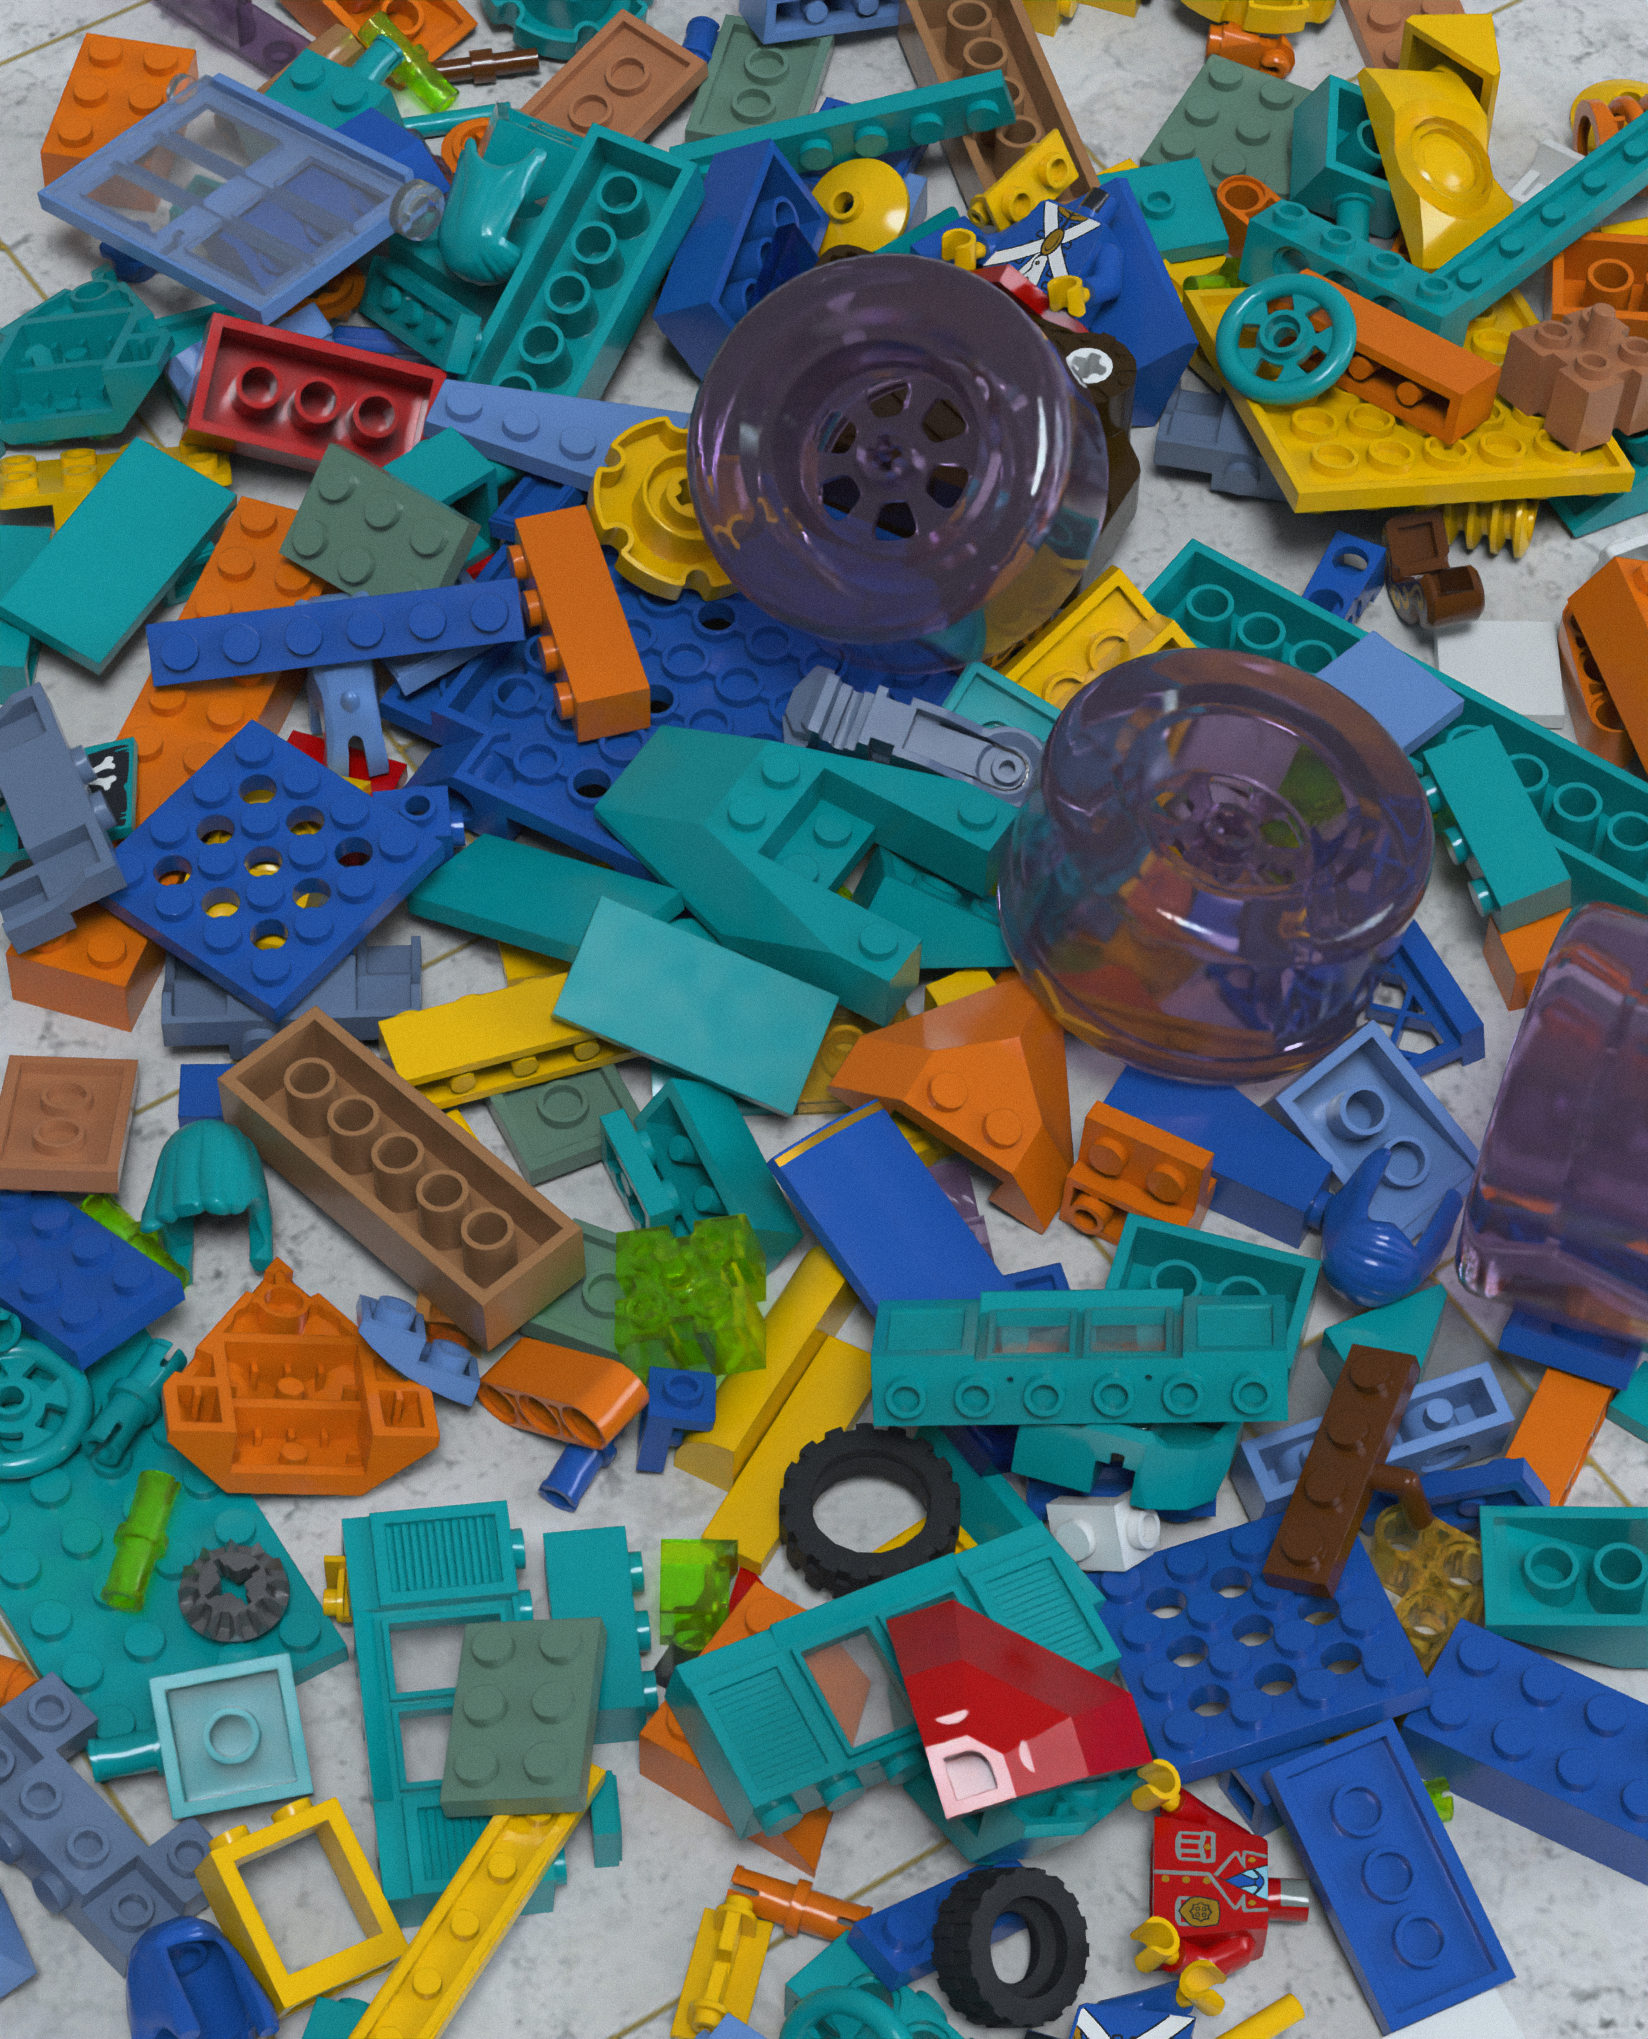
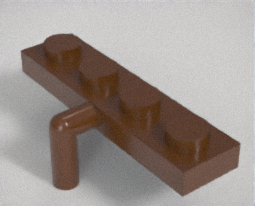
M1352 1344L1262 1573L1268 1586L1333 1599L1374 1490L1397 1495L1406 1522L1410 1528L1423 1530L1432 1524L1433 1513L1418 1474L1411 1469L1385 1464L1421 1372L1416 1355Z

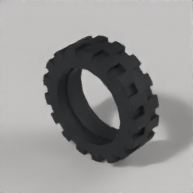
M873 1423L856 1424V1430L844 1432L842 1427H838L826 1432L824 1440L818 1444L813 1440L800 1450L798 1463L796 1464L791 1461L784 1474V1487L780 1489L779 1537L781 1545L786 1544L787 1546L786 1557L795 1571L800 1568L805 1573V1582L819 1592L823 1587L833 1591L832 1598L837 1599L952 1552L955 1553L961 1516L960 1487L958 1482L953 1483L952 1481L953 1469L944 1456L938 1459L933 1454L934 1446L927 1440L919 1436L915 1441L906 1436L907 1430L897 1426H888V1430L874 1429ZM857 1475L884 1476L904 1484L921 1499L926 1510V1523L921 1532L904 1546L882 1553L855 1552L835 1544L817 1527L813 1517V1506L819 1495L838 1481Z

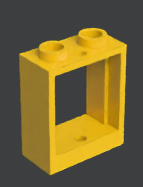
M309 1797L294 1801L270 1816L274 1824L252 1834L247 1825H241L222 1833L208 1843L211 1852L194 1870L223 1934L229 1938L250 1970L267 1991L274 2004L279 2021L313 2006L317 1996L328 1999L393 1969L409 1946L336 1797L313 1806ZM312 1833H316L367 1940L288 1975L237 1867Z

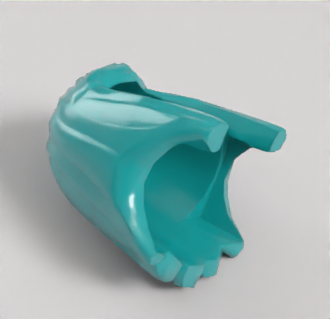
M468 138L466 140L464 149L461 150L455 175L444 204L437 231L438 247L442 260L458 278L478 286L490 287L510 280L556 191L551 192L539 216L528 219L514 218L547 159L548 153L545 150L534 148L521 161L498 166L489 164L479 156L474 139Z
M203 1119L184 1125L175 1131L164 1144L156 1165L145 1207L142 1210L140 1230L146 1234L155 1231L159 1234L173 1275L181 1279L182 1286L193 1284L194 1216L201 1214L204 1210L210 1214L228 1215L230 1213L239 1214L248 1207L249 1261L254 1270L260 1272L265 1271L273 1261L272 1208L263 1165L254 1142L235 1125L215 1119Z

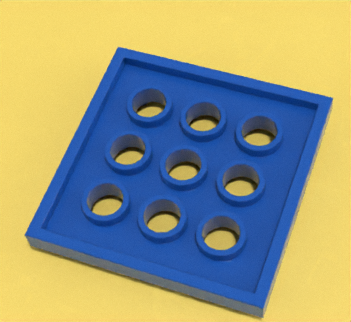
M251 719L115 848L116 859L128 886L95 902L278 1024L445 859L444 843ZM255 790H267L275 795L267 803L249 804L243 801V798L248 793ZM302 821H315L323 826L315 834L299 836L290 831L294 825ZM213 830H225L233 835L225 843L208 845L201 841V838L206 833ZM351 852H361L371 857L363 866L345 867L338 863L340 858ZM262 861H271L281 866L273 875L254 876L248 872L254 864ZM173 870L184 871L190 875L189 879L182 884L166 886L158 882V879L163 874ZM309 893H321L329 898L321 907L302 908L296 904L299 898ZM219 902H229L238 906L237 911L230 916L214 918L205 913L210 906ZM267 934H278L287 939L277 949L261 950L253 945L258 938Z
M1286 1511L1154 1552L1152 1556L1125 1572L1094 1571L1085 1574L1106 1598L1098 1615L1122 1655L1116 1671L1124 1689L1132 1693L1154 1760L1163 1759L1171 1763L1179 1773L1181 1785L1433 1705L1431 1685L1358 1534L1333 1599L1267 1585L1262 1571ZM1229 1585H1242L1249 1588L1244 1594L1231 1598L1217 1593ZM1167 1605L1183 1608L1181 1613L1170 1618H1159L1152 1614L1158 1608ZM1316 1612H1329L1336 1615L1332 1621L1322 1625H1312L1304 1620L1307 1616ZM1258 1632L1271 1636L1266 1642L1256 1646H1247L1239 1641L1243 1636L1250 1633ZM1189 1653H1196L1205 1657L1203 1661L1190 1667H1181L1173 1662L1179 1656ZM1341 1660L1354 1661L1359 1664L1356 1669L1344 1674H1335L1333 1671L1326 1669L1332 1663ZM1275 1681H1284L1293 1685L1290 1690L1279 1695H1268L1260 1690L1266 1684ZM1209 1702H1218L1227 1706L1224 1711L1213 1716H1201L1199 1713L1194 1712L1196 1708Z

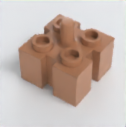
M1596 303L1593 306L1563 316L1562 322L1546 320L1511 332L1497 388V393L1526 416L1540 413L1545 417L1543 429L1573 453L1610 442L1612 431L1616 428L1627 436L1648 429V340L1636 336L1628 337L1630 328L1616 318L1615 309L1606 303Z

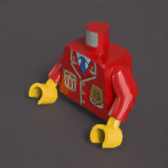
M1156 1759L1153 1760V1763L1137 1769L1138 1777L1145 1779L1149 1784H1145L1132 1792L1131 1800L1133 1806L1137 1810L1144 1812L1151 1811L1160 1806V1814L1162 1816H1154L1150 1843L1149 1919L1130 1933L1132 1940H1138L1147 1946V1948L1134 1957L1135 1965L1139 1971L1150 1973L1151 1971L1164 1970L1180 1977L1189 1964L1202 1959L1214 1963L1228 1976L1249 1965L1250 1961L1263 1957L1268 1920L1308 1921L1309 1880L1268 1877L1267 1840L1261 1836L1250 1834L1248 1830L1215 1811L1182 1788L1178 1771L1168 1761Z

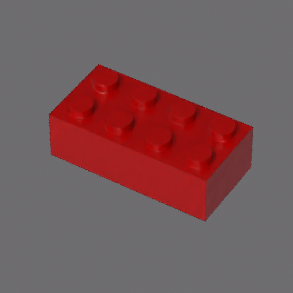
M213 312L205 327L180 440L316 473L331 442L345 446L382 468L412 450L420 441L429 439L423 437L424 422L446 379L447 371Z

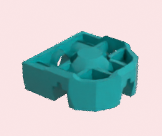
M1068 1334L1065 1336L1057 1352H1069ZM1097 1343L1096 1352L1137 1351V1345L1119 1349ZM1150 1375L1146 1376L1147 1379H1150L1152 1377ZM1244 1422L1021 1424L1018 1429L1011 1472L1090 1494L1102 1471L1103 1463L1109 1464L1112 1454L1117 1453L1125 1456L1122 1468L1136 1471L1129 1505L1154 1510H1189L1214 1501L1239 1448Z

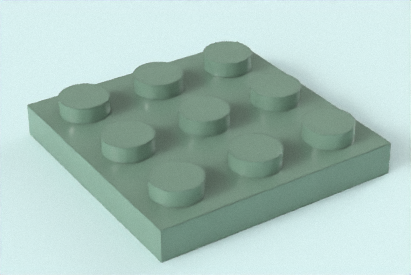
M1212 53L1141 157L1140 167L1199 157L1215 202L1219 184L1224 179L1233 175L1254 177L1263 182L1279 197L1289 201L1294 109L1312 90Z

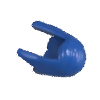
M1380 1148L1369 1154L1358 1166L1347 1183L1327 1200L1324 1210L1320 1257L1325 1279L1329 1286L1334 1289L1335 1293L1354 1305L1366 1308H1376L1393 1303L1416 1289L1430 1276L1441 1260L1463 1207L1460 1193L1455 1189L1449 1188L1430 1217L1415 1247L1394 1223L1369 1220L1368 1208L1392 1156L1388 1148Z
M177 1916L148 1928L133 1946L128 1958L126 1971V2010L131 2039H257L258 2035L259 2037L275 2035L279 2031L278 2014L267 1991L250 1970L229 1938L211 1922L192 1916Z

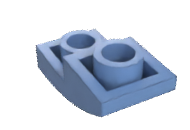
M360 1294L356 1304L358 1332L367 1343L390 1365L422 1386H426L429 1390L471 1407L480 1386L477 1357L471 1356L466 1348L449 1340L435 1339L433 1343L427 1342L424 1316L418 1313L416 1308L407 1301L388 1295L380 1296L377 1300Z

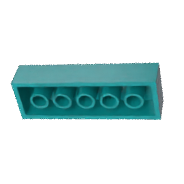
M592 123L481 333V344L474 358L470 359L466 375L460 374L457 381L600 400L706 196L698 164L604 126ZM521 475L516 479L521 481L524 476Z

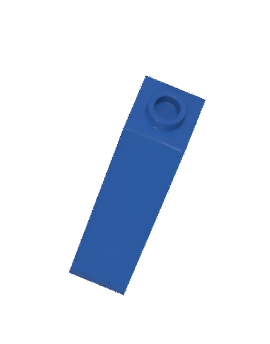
M1150 1028L1103 1103L1215 1153L1210 1176L1217 1179V1184L1209 1209L1299 1249L1311 1228L1319 1231L1323 1228L1325 1206L1327 1200L1334 1195L1328 1192L1333 1165L1164 1031Z

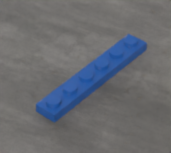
M518 578L145 624L154 687L526 640Z

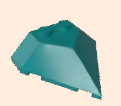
M108 262L90 272L93 281L81 284L73 291L64 288L0 329V439L10 445L33 443L36 446H49L62 439L88 437L91 440H103L123 431L161 375L175 347L173 336L166 327L160 328L157 325L154 314L125 281L120 283L117 280L115 271Z
M890 1680L887 1697L893 1731L914 1722ZM927 1763V1767L919 1775L903 1783V1789L970 1863L995 1865L1002 1860L1031 1859L1083 1835L1130 1798L1134 1790L1148 1782L1138 1777L1137 1769L1140 1767L1086 1784L1084 1780L952 1822H947L929 1763Z

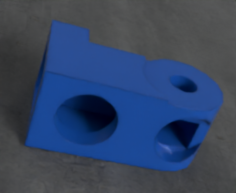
M1337 530L1302 597L1354 625L1356 619L1361 617L1369 601L1374 603L1384 586L1387 548ZM1344 554H1355L1363 558L1367 563L1366 569L1361 570L1345 564Z

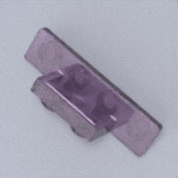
M153 0L271 78L298 57L300 51L312 42L253 4L252 0Z

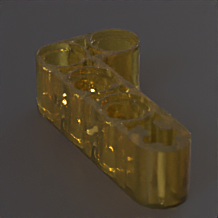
M1396 1504L1386 1508L1378 1515L1374 1525L1368 1557L1382 1586L1402 1598L1394 1611L1428 1679L1460 1618L1476 1624L1483 1614L1480 1542L1433 1516V1522L1428 1528L1414 1530L1408 1526L1400 1504ZM1402 1544L1410 1547L1412 1550L1400 1551L1394 1549L1391 1545ZM1450 1578H1462L1471 1584L1459 1585L1452 1582ZM1417 1626L1428 1627L1436 1631L1437 1634H1423L1414 1628ZM1356 1663L1354 1667L1351 1669V1671L1356 1669L1359 1666V1664ZM1409 1712L1393 1717L1399 1733ZM1380 1722L1336 1735L1323 1741L1328 1745Z

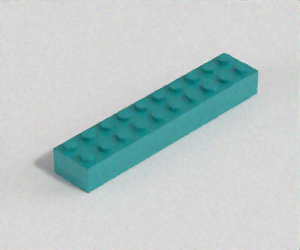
M1193 538L1143 592L1142 595L1156 612L1173 619L1211 663L1201 675L1181 692L1182 694L1441 836L1442 831L1447 829L1439 811L1433 814L1427 811L1417 788L1416 780L1423 777L1422 752L1492 724L1571 877V907L1579 912L1612 918L1648 919L1647 782L1405 652L1403 653L1465 700L1463 712L1380 779H1376L1287 709L1289 694L1369 634L1368 632Z

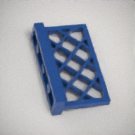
M1362 839L1340 849L1341 861L1230 913L1231 925L1271 987L1312 993L1314 997L1315 1018L1319 1007L1352 1014L1344 1036L1320 1031L1315 1026L1316 1047L1313 1050V1054L1317 1060L1358 1028L1362 1017L1394 1023L1395 1027L1390 1040L1397 1048H1399L1405 1027L1433 1033L1440 1045L1418 1054L1398 1049L1420 1077L1456 1059L1464 1067L1485 1058L1483 1022ZM1334 886L1338 887L1346 900L1341 916L1309 909L1313 896ZM1353 912L1358 920L1351 919ZM1271 916L1292 921L1285 943L1259 937L1252 925ZM1303 924L1335 931L1328 952L1296 946ZM1345 934L1364 937L1373 941L1376 948L1371 962L1338 955ZM1271 956L1279 957L1277 964ZM1383 958L1388 966L1381 965ZM1290 960L1322 967L1314 989L1287 982L1284 975ZM1332 970L1365 977L1358 999L1325 992ZM1375 980L1403 987L1406 995L1401 1009L1368 1002ZM1413 1004L1419 1013L1411 1012Z

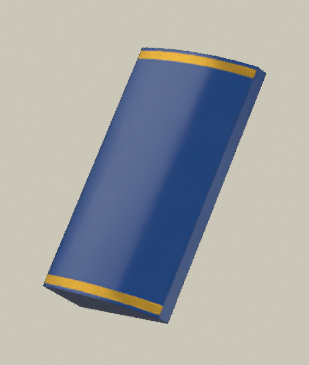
M877 1098L817 1129L781 1151L766 1163L771 1173L875 1320L880 1300L980 1299L981 1291H1014ZM997 1327L996 1339L1001 1337V1327Z

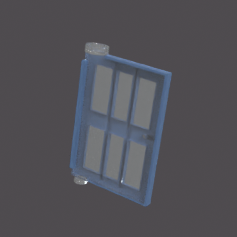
M186 73L175 75L167 86L166 103L37 193L42 210L246 319L267 326L396 232L412 241H420L427 238L439 225L445 207L442 191L437 186L423 179H415L413 169L221 73L213 77L206 74L198 80Z

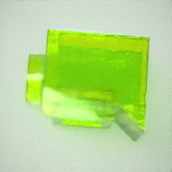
M661 1539L660 1645H676L679 1648L690 1651L703 1650L729 1617V1582L738 1575V1540Z

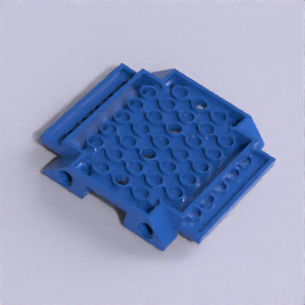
M780 485L784 500L785 516L782 533L779 538L787 540L791 545L779 550L763 549L768 554V559L760 575L748 586L730 596L713 601H704L698 591L690 588L683 589L678 600H670L653 595L628 581L614 568L619 556L616 548L607 544L600 545L650 686V703L659 700L670 706L664 712L650 713L651 727L578 743L571 720L561 721L558 716L553 695V684L558 682L554 672L545 674L543 671L537 647V638L542 637L539 626L529 628L523 604L522 611L526 640L498 643L407 696L402 693L394 682L379 701L380 717L442 745V747L435 748L430 752L403 789L414 785L427 787L447 785L450 810L462 809L464 828L479 835L486 833L513 841L525 825L614 866L616 872L663 885L594 816V806L603 795L597 798L583 797L576 792L579 788L597 784L608 790L661 725L784 743L782 716L785 715L792 690L816 665L835 670V675L840 676L843 683L853 686V690L864 694L867 691L876 694L878 686L881 685L889 688L890 699L910 705L913 697L941 707L960 676L939 658L940 638L948 623L963 607V604L913 542ZM588 495L586 496V498L582 501V503H581L580 505H585V504H586V507H587ZM505 540L474 580L476 583L512 578L507 561L506 547L515 545L514 542ZM519 581L522 603V591H526L524 582ZM721 618L727 620L732 625L724 630L716 631L705 628L702 623ZM684 906V910L674 919L696 918Z

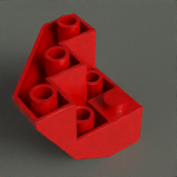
M955 1600L886 1620L947 1822L1084 1780L1086 1784L1153 1763L1132 1693Z

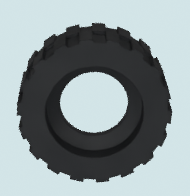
M1004 1867L976 1870L969 1873V1878L966 1880H958L951 1887L950 1890L952 1892L949 1897L942 1900L938 1912H940L937 1924L933 1925L932 1938H934V1952H931L933 1966H936L939 1978L936 1980L941 1992H946L950 1999L948 2003L956 2012H962L967 2016L965 2020L975 2025H986V2028L1044 2026L1043 2022L1055 2021L1063 2015L1062 2011L1067 2006H1072L1078 1997L1076 1992L1080 1984H1084L1087 1974L1085 1965L1086 1958L1089 1957L1090 1943L1086 1941L1085 1930L1088 1928L1085 1916H1081L1077 1907L1079 1902L1073 1893H1069L1064 1888L1065 1883L1057 1876H1048L1045 1874L1046 1870L1036 1867ZM1008 1911L1018 1913L1023 1917L1029 1932L1031 1946L1027 1972L1021 1981L1013 1984L1003 1982L998 1978L993 1966L990 1948L991 1934L995 1921L999 1915Z

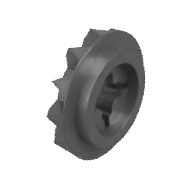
M231 1538L224 1547L211 1551L202 1547L198 1559L190 1566H183L182 1580L177 1590L180 1609L188 1624L203 1636L221 1642L246 1641L264 1634L280 1620L289 1600V1582L280 1557L273 1558L265 1553L259 1542L252 1547L240 1546ZM221 1575H224L226 1578L230 1577L235 1583H240L247 1579L244 1584L248 1605L241 1598L237 1599L230 1592L219 1596L222 1593Z

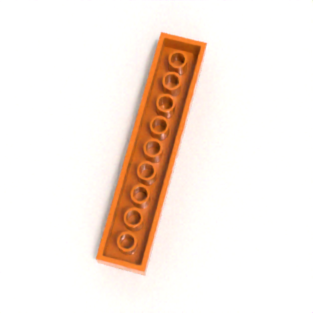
M241 496L178 620L294 606L295 602L300 599L308 600L314 596L336 594L345 591L279 553L298 510ZM307 668L157 687L153 686L151 671L115 740L134 737L138 744L135 829L251 719L278 736L306 680ZM212 831L206 833L201 838L203 843L208 841ZM126 838L111 841L114 849ZM180 870L169 871L163 874L158 879V882L166 886L182 884L187 873ZM96 902L71 912L77 928L19 955L12 943L10 944L6 952V960L14 1000L127 1032H132L166 963L165 948Z

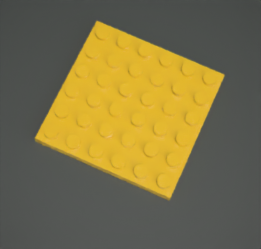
M1517 286L1468 323L1463 345L1464 349L1501 368L1503 367L1510 333L1540 323ZM1248 287L1184 290L1182 306L1196 338L1294 513L1322 514L1326 511L1353 509L1375 511L1385 507L1416 505L1434 507L1438 504L1463 502L1486 504L1495 500L1525 498L1544 500L1556 496H1601L1605 493L1631 492L1636 472L1612 435L1610 442L1573 453L1543 429L1545 417L1540 413L1526 416L1497 393V390L1490 418L1452 445L1335 384L1320 395L1297 404L1280 406L1253 401L1240 394L1228 383L1219 368L1216 357V334L1220 320L1231 302ZM1243 327L1239 348H1256V336L1259 328ZM1264 361L1255 375L1266 380L1276 381L1282 369L1272 367ZM1299 366V367H1300L1301 369H1303L1307 374L1310 373V371H1308V370L1304 369L1303 367Z

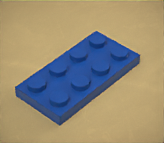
M0 1189V1307L10 1311L11 1314H15L19 1318L23 1330L81 1372L186 1299L181 1279L54 1191L35 1190L27 1193H17L8 1189Z
M1389 1718L1273 1767L1262 1775L1265 1785L1384 2036L1495 1987L1498 1988L1516 1978L1393 1718Z

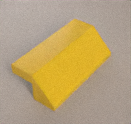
M1111 565L1006 663L998 673L1121 747H1124L1201 675L1211 663L1173 619L1157 613L1119 567Z

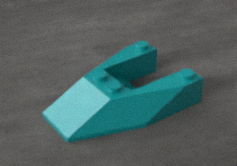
M661 725L594 806V816L664 886L681 890L684 906L720 942L766 966L839 996V1004L883 1027L888 1025L918 985L923 938L836 894V891L875 842L984 898L1015 857L1021 809L966 781L771 740Z

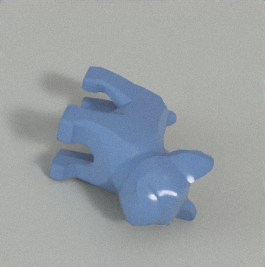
M359 591L352 596L345 592L314 596L308 600L300 599L295 602L294 606L367 597L370 595L366 591ZM372 659L308 667L306 672L308 722L313 734L323 733L325 744L324 766L338 775L349 777L348 742L351 737L358 736L362 739L369 777L389 773V763L381 727L379 684Z

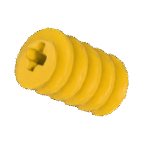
M1525 498L1495 500L1486 504L1476 502L1438 504L1434 507L1416 505L1414 513L1435 508L1443 514L1448 545H1452L1458 533L1462 530L1465 534L1467 549L1474 550L1483 535H1488L1491 553L1498 554L1507 539H1511L1514 557L1522 558L1532 541L1540 500L1532 499V501H1528Z

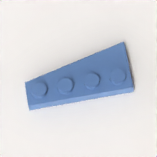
M445 379L425 419L423 437L430 439L452 426L485 458L589 492L590 484L599 466L609 467L604 462L605 456L611 443L621 433L640 422L662 416L669 417L674 426L686 429L689 427L691 413Z

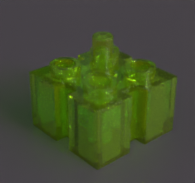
M746 1213L694 1221V1231L689 1236L674 1238L668 1225L616 1233L615 1277L626 1298L615 1300L614 1346L625 1366L642 1381L644 1386L649 1366L689 1370L690 1365L708 1363L715 1376L766 1369V1322L756 1303L766 1301V1255Z

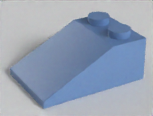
M1374 1019L1353 1030L1259 1106L1333 1165L1329 1188L1334 1193H1337L1347 1183L1358 1166L1369 1154L1380 1148H1388L1392 1156L1368 1208L1369 1220L1394 1223L1410 1241L1424 1230L1449 1188L1458 1191L1463 1199L1495 1172Z

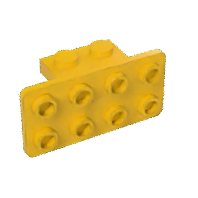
M182 440L179 441V446L157 448L221 486L233 483L229 454L226 451ZM147 442L148 444L155 447V444ZM131 443L121 446L118 453L96 455V451L93 449L78 448L62 452L60 459L36 461V457L33 455H14L3 458L0 461V510L53 505L57 533Z

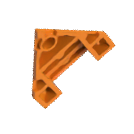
M1058 962L860 1036L826 1088L827 1092L853 1109L877 1098L889 1115L894 1110H897L999 1179L988 1200L1040 1235L1046 1231L1061 1206L1066 1176L1074 1166Z
M276 1257L265 1269L263 1281L252 1293L246 1291L195 1348L194 1358L181 1373L174 1371L163 1384L161 1398L167 1441L226 1493L362 1496L438 1447L440 1433L432 1391L412 1379L407 1381L403 1379L367 1343L358 1332V1327L320 1293L313 1296L306 1294L292 1281L294 1271L279 1257Z

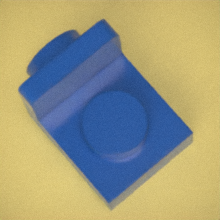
M649 1366L645 1384L649 1394V1403L639 1412L636 1470L663 1473L669 1446L679 1447L681 1445L684 1429L712 1431L716 1411V1376L714 1374Z

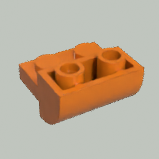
M1097 1100L1085 1116L1078 1160L1066 1176L1059 1219L1075 1226L1086 1234L1097 1236L1116 1246L1119 1244L1128 1213L1200 1230L1217 1184V1179L1210 1176L1215 1153Z

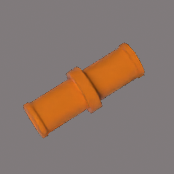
M737 1864L731 1879L733 1885L759 1893L757 1896H751L728 1888L726 1897L729 1895H740L748 1898L753 1902L752 1912L756 1917L783 1925V1933L793 1937H797L801 1931L834 1941L846 1930L851 1931L852 1929L851 1927L839 1924L838 1921L840 1919L855 1923L872 1915L873 1911L871 1906H862L813 1890V1882L800 1878L796 1885L746 1869L745 1866Z

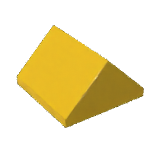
M1492 13L1411 15L1405 20L1398 70L1456 73L1470 88L1488 117L1489 146L1501 72Z

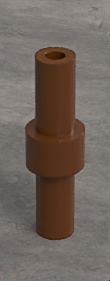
M536 47L492 53L491 48L469 51V57L425 63L428 85L470 79L473 80L475 85L496 82V76L540 69Z

